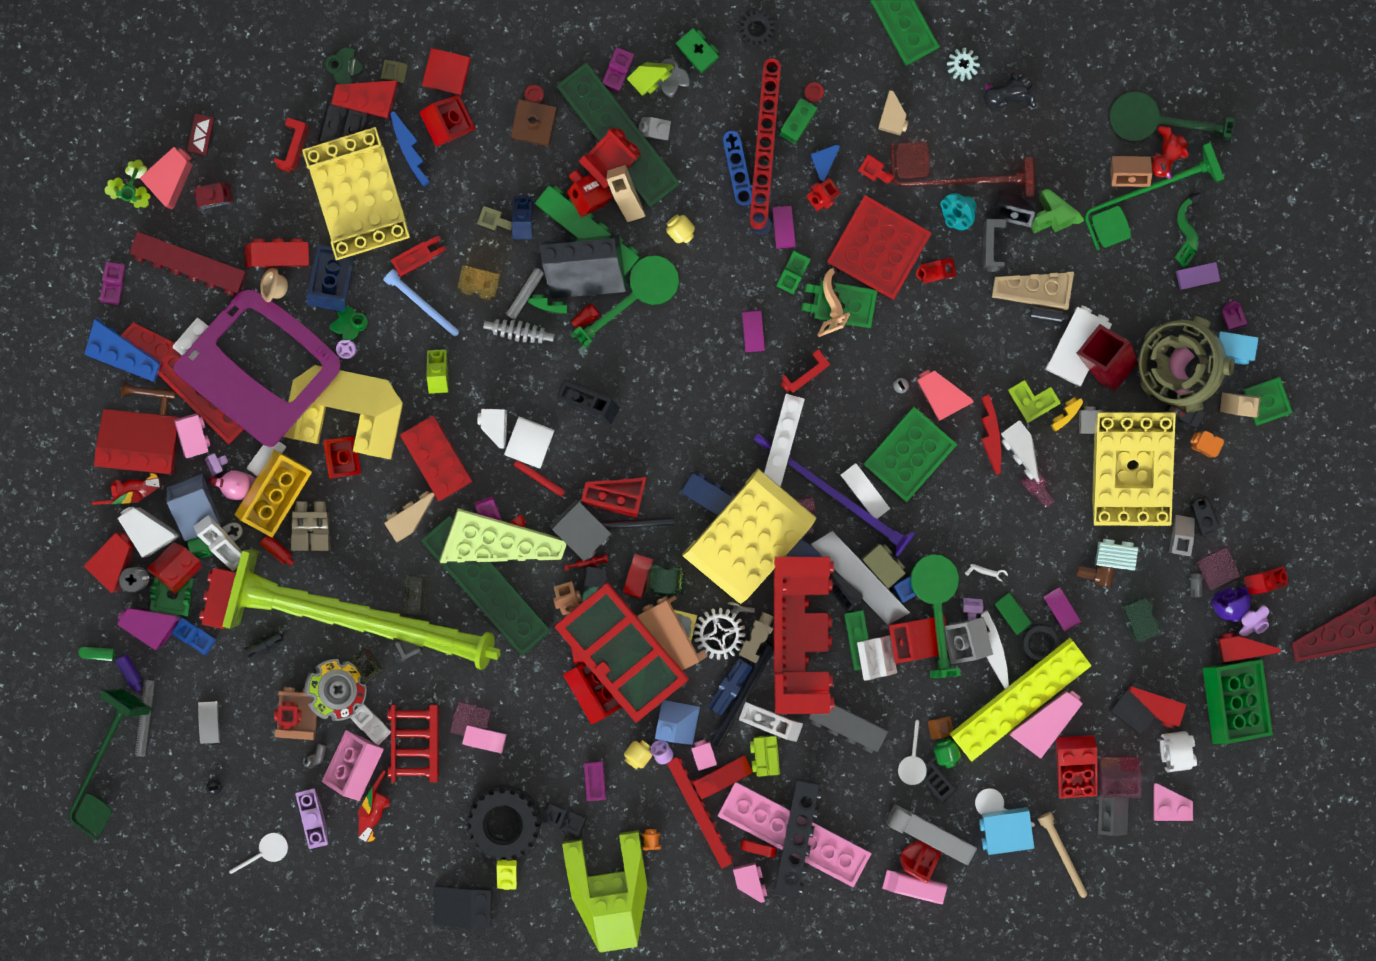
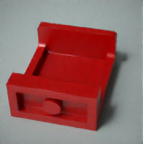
M287 117L285 125L295 130L286 160L282 161L274 158L273 162L277 164V168L280 170L291 172V169L297 170L310 127L306 123Z
M616 127L611 128L608 134L587 155H584L579 160L605 189L609 187L607 182L608 170L626 165L628 169L641 156L638 152V147L634 143L629 142L625 138V133Z
M819 349L812 354L818 365L794 383H790L785 375L781 377L782 382L780 384L786 392L791 391V393H794L830 365Z

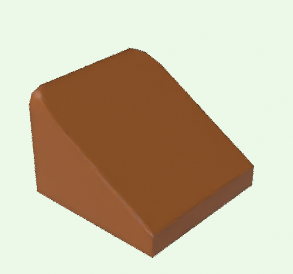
M951 716L928 721L931 739L951 736L950 733L954 731Z

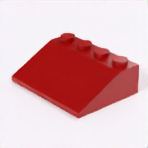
M103 409L94 466L174 474L178 432L174 419L180 417Z

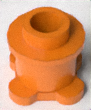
M646 829L645 833L641 834L644 837L642 850L661 849V844H659L661 833L657 832V829Z

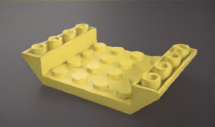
M376 127L302 150L319 198L336 260L410 238L404 212Z

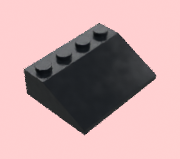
M619 234L545 241L540 244L542 266L551 298L626 292Z

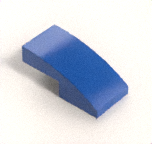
M185 618L180 619L172 632L174 636L184 643L191 645L203 655L208 654L217 640Z

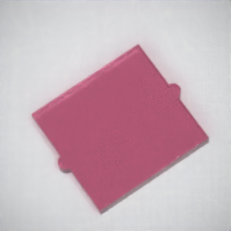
M1227 547L1197 561L1209 590L1240 577V573L1235 565L1236 561L1232 559Z
M458 702L456 713L452 717L454 720L450 733L464 736L467 725L486 730L489 727L487 723L491 710Z

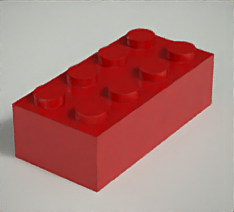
M431 416L400 434L438 501H442L473 482L435 416Z

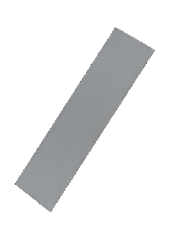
M833 531L811 544L822 557H830V561L834 562V569L846 582L863 595L862 599L887 625L910 613Z

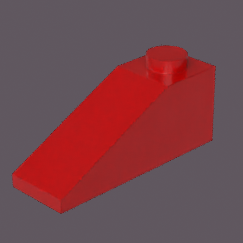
M1233 633L1222 634V638H1217L1222 662L1281 653L1280 648L1237 635L1234 636Z
M1128 686V690L1158 720L1163 721L1162 725L1173 728L1174 725L1180 726L1186 704Z
M745 755L693 780V783L702 800L748 776L753 771Z

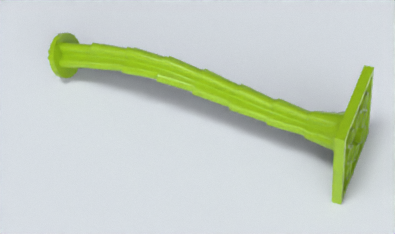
M255 549L244 550L241 553L222 626L230 629L240 625L245 607L266 610L274 608L301 618L306 616L330 625L335 623L392 640L396 638L422 648L426 646L449 655L455 654L474 661L476 668L480 670L486 668L490 659L498 660L501 654L500 649L494 648L495 638L491 632H486L483 636L462 633L458 629L429 624V621L370 609V606L340 602L336 598L308 594V591L280 587L277 583L254 574L259 551Z

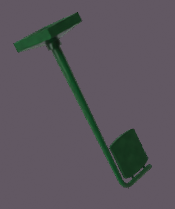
M125 689L102 690L99 696L116 708V714L69 813L70 822L95 841H98V838L93 834H102L113 812L112 809L96 796L87 793L75 815L79 824L73 820V813L122 717L149 715L152 709ZM81 824H82L84 827H86L87 829H89L90 831H92V833H90L88 830H86L85 828H83V827L81 826Z

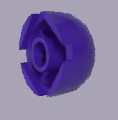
M1237 586L1238 590L1233 591L1232 587L1214 594V600L1211 599V603L1215 613L1225 620H1231L1232 622L1240 621L1244 614L1250 610L1251 606L1249 590L1246 587Z

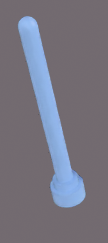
M392 269L383 280L388 285L391 284L398 287L453 336L459 334L456 327L400 280L401 277L398 276L399 274L396 270Z

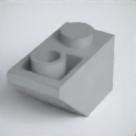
M1175 515L1169 553L1191 556L1195 518Z

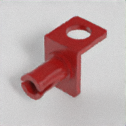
M948 258L922 264L917 269L916 276L918 279L923 280L924 284L956 277L953 259ZM946 264L950 266V273L946 270Z

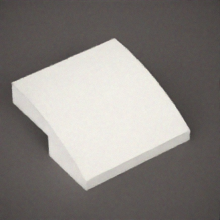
M518 417L504 455L541 468L555 430Z
M890 635L857 642L864 680L897 673Z

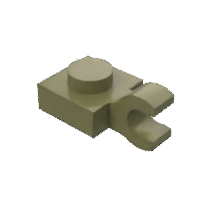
M483 206L477 222L478 225L496 231L497 226L508 230L512 229V222L501 218L502 212Z

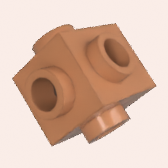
M572 581L554 587L556 595L553 598L556 609L560 608L562 615L569 614L580 605L579 602L582 601L579 590L575 591Z

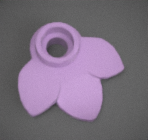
M1263 605L1257 612L1249 611L1244 614L1241 620L1244 627L1240 630L1239 634L1241 636H1248L1252 632L1257 634L1263 633L1269 626L1266 618L1269 614V609Z

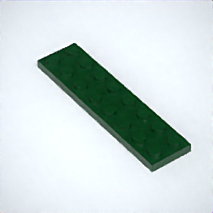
M587 62L556 86L599 142L608 134L611 128L616 127L625 133V138L629 142L634 143L638 147V152L641 156L628 168V172L635 189L650 208L680 185L673 173Z
M448 516L421 540L438 561L454 520L451 516ZM447 561V563H441L521 656L551 631L491 562Z

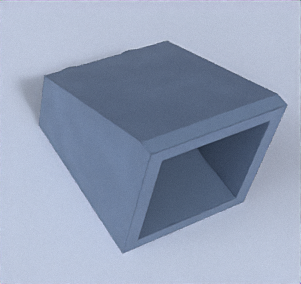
M203 474L167 487V504L185 541L198 538L193 526L208 515L221 527L218 512Z

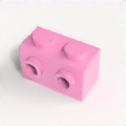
M195 413L174 419L186 458L209 452L207 447L210 446L208 436H204L202 431L205 428L202 417H198Z

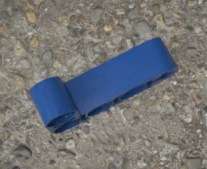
M728 131L723 137V145L735 200L741 206L751 205L753 185H750L741 139L737 132ZM729 136L737 138V140L734 142L735 149L739 147L740 150H732L728 152V149H732L731 143L726 142V140H729ZM738 154L741 157V162L733 164L730 157ZM737 173L745 175V180L742 183L735 181L734 176ZM740 192H747L749 199L742 202L739 200L738 195ZM759 196L755 198L757 203L766 201L765 198Z

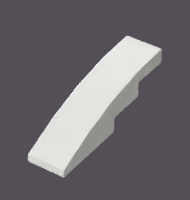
M985 610L980 616L981 618L984 617L985 625L989 630L987 633L993 655L987 656V659L1002 686L1006 689L1009 687L1004 650L997 629L988 611Z

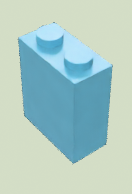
M1028 807L982 813V819L979 820L980 830L984 831L985 838H982L983 850L987 849L988 855L1034 849Z

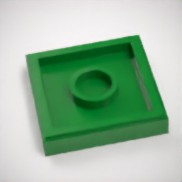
M1280 377L1243 389L1244 395L1261 397L1259 416L1253 417L1255 426L1293 413Z

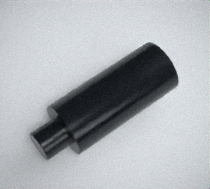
M1032 305L1030 319L1061 324V321H1069V314H1063V310Z

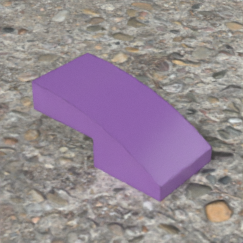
M1216 262L1176 271L1180 290L1220 281Z

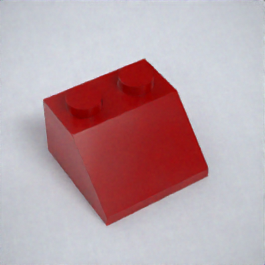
M460 95L432 103L419 112L436 147L451 142L476 129Z
M173 542L147 570L172 593L176 594L202 567L200 560L189 550Z

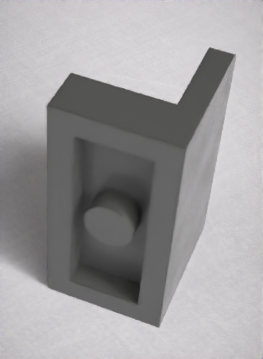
M1099 796L1098 834L1109 836L1127 835L1129 797Z

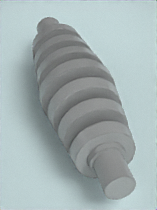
M496 319L495 322H484L483 328L492 330L494 335H497L498 331H500V336L505 337V333H508V339L512 340L513 334H516L515 341L517 342L520 341V336H523V342H527L528 337H531L530 343H535L536 338L538 343H542L545 340L553 342L555 334L546 333L545 328L542 327L540 331H537L538 326L536 325L530 330V323L527 322L525 328H522L523 321H519L517 327H515V320H511L510 326L507 325L508 320H503L502 324H500V319Z

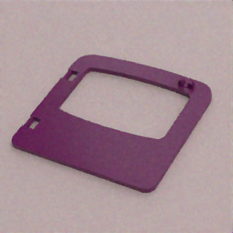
M245 290L240 292L231 301L227 308L218 315L188 351L180 357L174 365V371L181 379L264 446L271 448L282 439L337 377L341 365L338 356L298 320L272 301L266 302L257 291ZM235 306L239 310L231 317L228 312ZM247 308L254 309L277 324L303 345L322 364V369L290 403L274 395L231 361L216 345L220 337ZM194 350H197L199 354L192 361L189 356Z

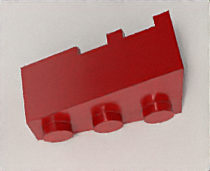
M396 80L336 85L331 104L390 120V113L392 112L399 83Z

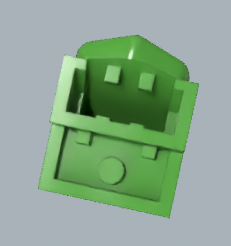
M1045 189L1039 196L1044 211L1036 214L1031 228L1034 233H1037L1052 226L1054 232H1057L1072 224L1083 222L1084 218L1076 209L1054 192Z

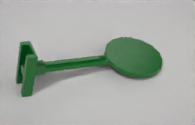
M647 256L639 260L632 268L629 277L632 293L593 325L587 326L584 330L579 326L572 333V338L577 337L583 343L581 349L584 351L591 344V338L596 335L595 332L636 299L649 305H659L670 300L676 293L679 284L678 272L674 265L666 258L660 256Z
M933 554L922 557L915 563L910 579L916 596L928 604H933L939 668L930 670V678L961 676L960 668H950L942 612V603L948 601L958 588L959 576L956 567L949 559L942 555Z

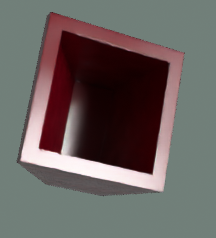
M1101 324L1098 325L1076 352L1099 383L1114 392L1138 364L1131 343Z

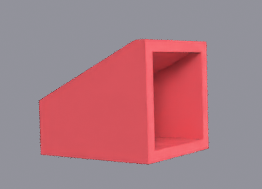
M173 147L143 174L140 179L165 207L172 210L193 166L189 161L192 158L185 150L181 148L178 150Z

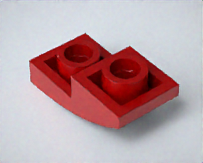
M637 554L634 555L623 594L642 598L647 585V578L653 565V559Z

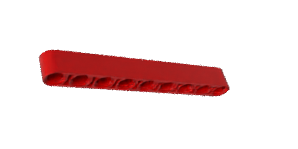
M773 58L765 61L762 73L750 224L754 229L764 228L768 219L781 70L779 61ZM774 66L777 71L770 73L767 71V67ZM771 84L775 87V90L767 91L765 86ZM770 103L774 108L766 110L763 105ZM770 122L772 127L765 129L762 123ZM766 140L770 143V146L762 147L760 142ZM761 159H766L769 162V164L767 166H761L758 163V161ZM765 178L767 183L760 185L757 183V179ZM761 196L766 201L763 204H759L755 201V198ZM761 215L764 218L763 222H755L754 216Z

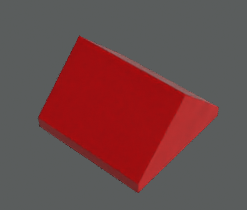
M355 436L323 440L329 479L361 474L358 452H353Z

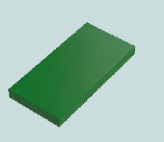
M870 0L905 66L940 48L914 0Z

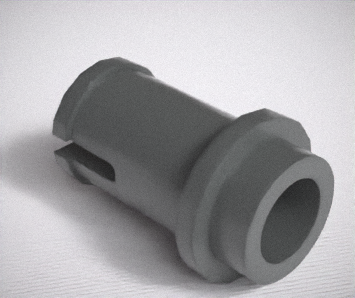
M1191 573L1188 578L1191 586L1190 597H1203L1202 580H1204V577H1202V573Z

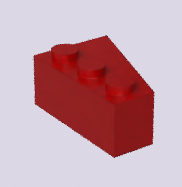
M253 239V243L244 245L245 268L308 266V242H303V239H291V242H284V239H272V242H265V239Z
M646 477L586 482L581 504L637 517Z

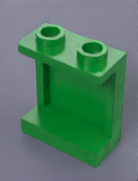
M800 99L783 125L779 135L796 145L816 114L817 108L804 99Z

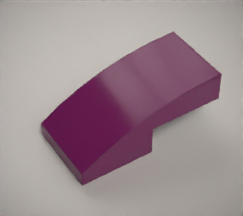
M616 47L602 82L606 88L618 93L620 92L634 54Z
M792 206L772 207L776 249L795 247Z
M106 262L102 278L101 303L120 304L125 265Z
M761 310L742 311L745 352L765 351Z
M1060 587L1044 596V600L1064 632L1081 623Z

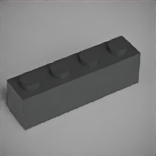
M835 704L834 709H830V714H809L808 716L811 719V724L819 728L823 725L829 728L828 732L835 736L839 734L846 736V741L854 745L858 742L863 745L862 749L870 753L879 751L888 733L887 730Z

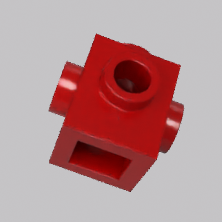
M829 178L823 183L818 181L810 187L811 192L806 197L814 208L819 211L823 207L825 209L831 207L835 203L833 200L841 192Z
M282 702V706L279 705L278 710L274 709V721H278V725H282V729H293V726H297V722H301L302 710H298V706H294V702ZM285 712H290L292 717L286 719L284 717Z

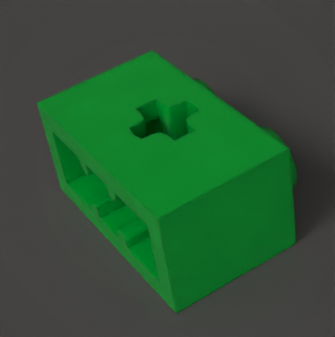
M692 28L676 43V46L702 74L719 59L717 55L719 51L712 44L708 45L704 41L706 37L699 29L695 31ZM695 46H697V47H701V46H702V47H703V48H702V52H703V53H702V54H700L699 52L694 53V52H695Z

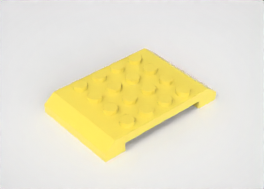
M759 468L745 482L746 485L696 541L694 540L682 554L684 558L740 604L747 600L775 568L774 556H786L816 520V517Z

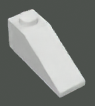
M745 702L739 718L742 722L797 742L803 723Z

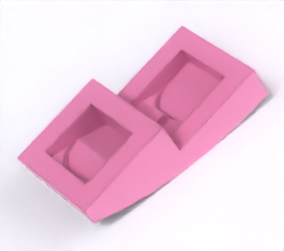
M467 725L462 744L502 753L507 734Z

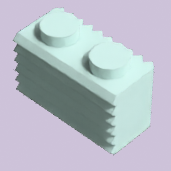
M1103 539V543L1098 542L1095 565L1135 570L1138 547H1133L1134 543L1122 541V545L1114 544L1115 540Z

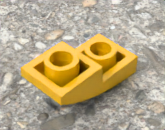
M1074 397L1065 403L1067 406L1063 408L1066 416L1061 414L1054 418V423L1051 424L1052 429L1057 431L1066 425L1078 412L1083 400L1081 398L1076 400Z

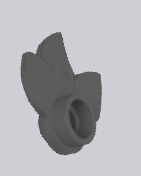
M668 58L661 62L662 64H672L674 66L670 72L671 76L664 82L661 80L657 84L661 86L663 92L668 97H672L676 93L678 85L689 86L688 73L684 69L679 68L678 63L674 59Z

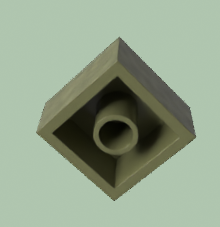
M878 543L861 559L879 580L889 588L905 574L903 571L905 566L897 558L894 560L890 556L892 552L885 544L881 546Z

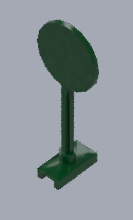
M1128 92L1120 96L1113 103L1110 111V123L1114 132L1122 139L1128 141H1142L1150 137L1159 124L1215 132L1214 134L1223 135V141L1231 142L1232 139L1231 132L1232 127H1234V118L1226 117L1225 123L1216 122V124L1163 117L1159 115L1156 102L1150 96L1141 92Z

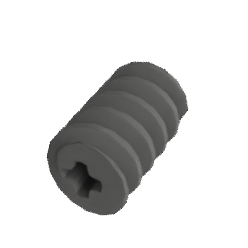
M142 567L127 568L119 577L121 587L128 592L140 591L146 588L150 580L148 572Z

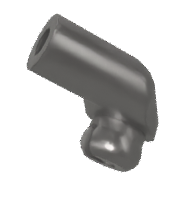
M317 744L315 754L305 757L303 765L307 768H314L323 762L327 746Z

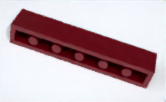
M140 232L136 233L129 252L134 255L133 259L143 263L145 259L152 261L151 266L162 269L163 266L170 268V273L178 276L181 273L187 274V279L197 283L199 279L206 282L205 286L216 289L217 286L224 288V293L232 296L235 293L239 294L248 274L245 271Z

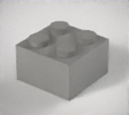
M984 617L944 626L946 646L951 664L978 660L993 655Z

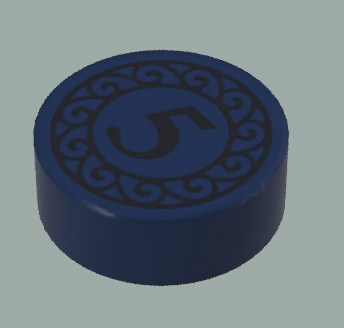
M761 215L754 218V221L758 223L764 220ZM768 218L766 226L762 229L753 228L754 232L759 235L768 233L771 229V221Z

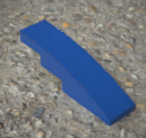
M393 111L390 114L401 150L412 171L425 187L431 182L419 169L424 164V161L413 149L418 144V141Z

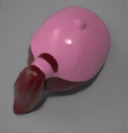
M229 471L218 479L216 476H211L207 479V482L211 487L217 486L226 498L244 500L256 477L241 471Z

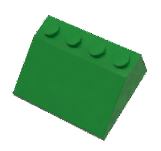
M1263 659L1203 668L1213 744H1231L1273 735Z

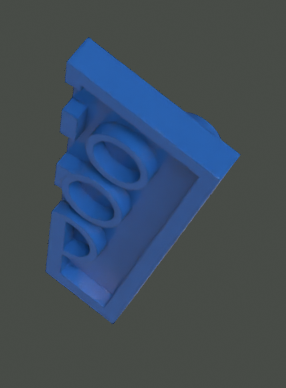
M94 319L84 355L153 382L157 380L161 362L143 349L134 346L133 342L127 338L124 339L117 334V331L104 325L100 319Z

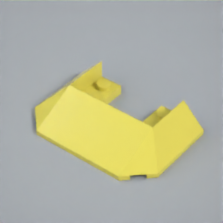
M314 365L293 380L289 403L294 401L319 373L322 366ZM340 370L337 377L283 437L319 444L326 407L361 414L353 452L391 459L403 402L397 396L389 380Z

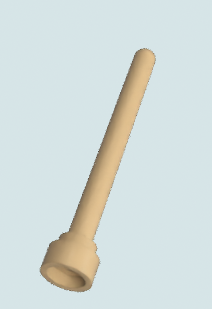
M1048 812L1037 818L1040 825L1047 828L1079 895L1082 898L1086 897L1087 891L1053 825L1055 823L1052 813Z

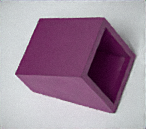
M131 607L126 610L123 609L118 616L120 621L117 625L154 650H158L164 646L183 616Z

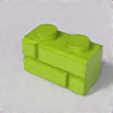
M777 736L753 737L754 741L750 742L751 753H755L756 760L752 761L753 772H757L758 777L779 775Z

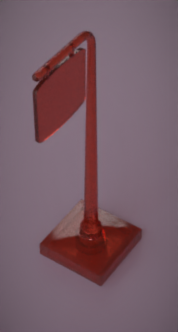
M926 142L898 144L897 152H894V145H890L891 174L894 176L892 181L896 185L1017 182V184H1023L1028 199L1035 198L1033 157H1025L1022 172L1017 173V175L899 182L895 178V171H898L899 178L928 176V146ZM894 154H897V169H895Z

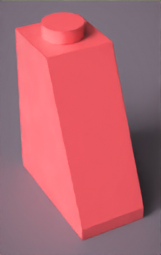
M927 370L919 375L920 379L917 382L938 421L973 403L969 396L936 371L930 373Z

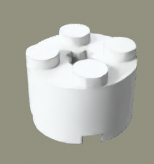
M1186 731L1161 735L1164 740L1160 741L1162 762L1167 763L1168 767H1164L1167 772L1189 770L1197 765L1195 754L1193 755L1192 747L1195 746V741L1192 735L1189 736Z

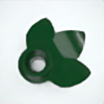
M342 48L336 55H331L326 59L325 67L327 71L334 75L335 81L339 84H352L351 76L359 74L364 69L362 64L353 58L355 53L353 48ZM334 61H337L339 64L337 68L332 67Z

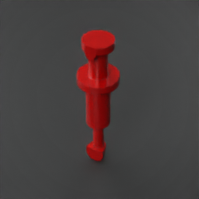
M607 553L601 557L594 555L589 560H579L575 564H567L564 566V570L569 571V568H582L591 565L597 567V563L600 562L609 563Z

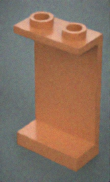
M665 596L657 600L658 605L653 606L651 603L642 608L643 613L639 614L638 618L677 665L684 670L708 656L704 650L696 653L670 604L676 600V597L673 596L668 599ZM660 657V659H661V661H662L664 667L666 668V670H667L669 676L674 675V672L668 667V665H667V664L663 661V659Z

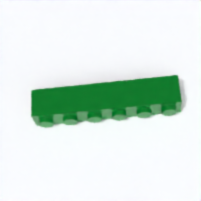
M548 186L535 202L536 206L577 238L611 235L607 232L609 228L602 222L597 224L592 220L593 215L588 214L581 218L572 200L564 198L562 196L564 192L556 186L553 188ZM620 238L624 275L626 276L640 258L637 256L639 252L632 246L627 248L622 244L624 240Z

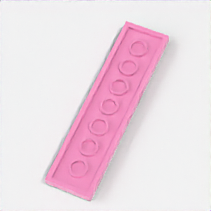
M735 782L718 817L781 850L783 849L790 810ZM802 816L797 818V823L800 825H805L808 819ZM812 822L811 826H815L813 838L809 837L808 845H811L809 857L805 856L804 862L854 888L871 852ZM797 834L793 837V841L796 844H800L804 841V837L801 834ZM797 853L791 854V855H793L794 857L800 859V855H799V854H797Z

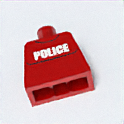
M575 170L569 175L574 184L568 190V195L581 218L606 206L613 198L610 189H605L591 174L583 177L579 170Z

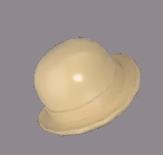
M270 268L261 279V295L266 302H270L272 298L278 299L283 297L288 289L287 279L283 275L278 274L276 268Z

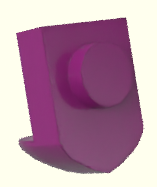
M1230 301L1223 307L1221 315L1227 331L1246 327L1247 322L1240 303Z

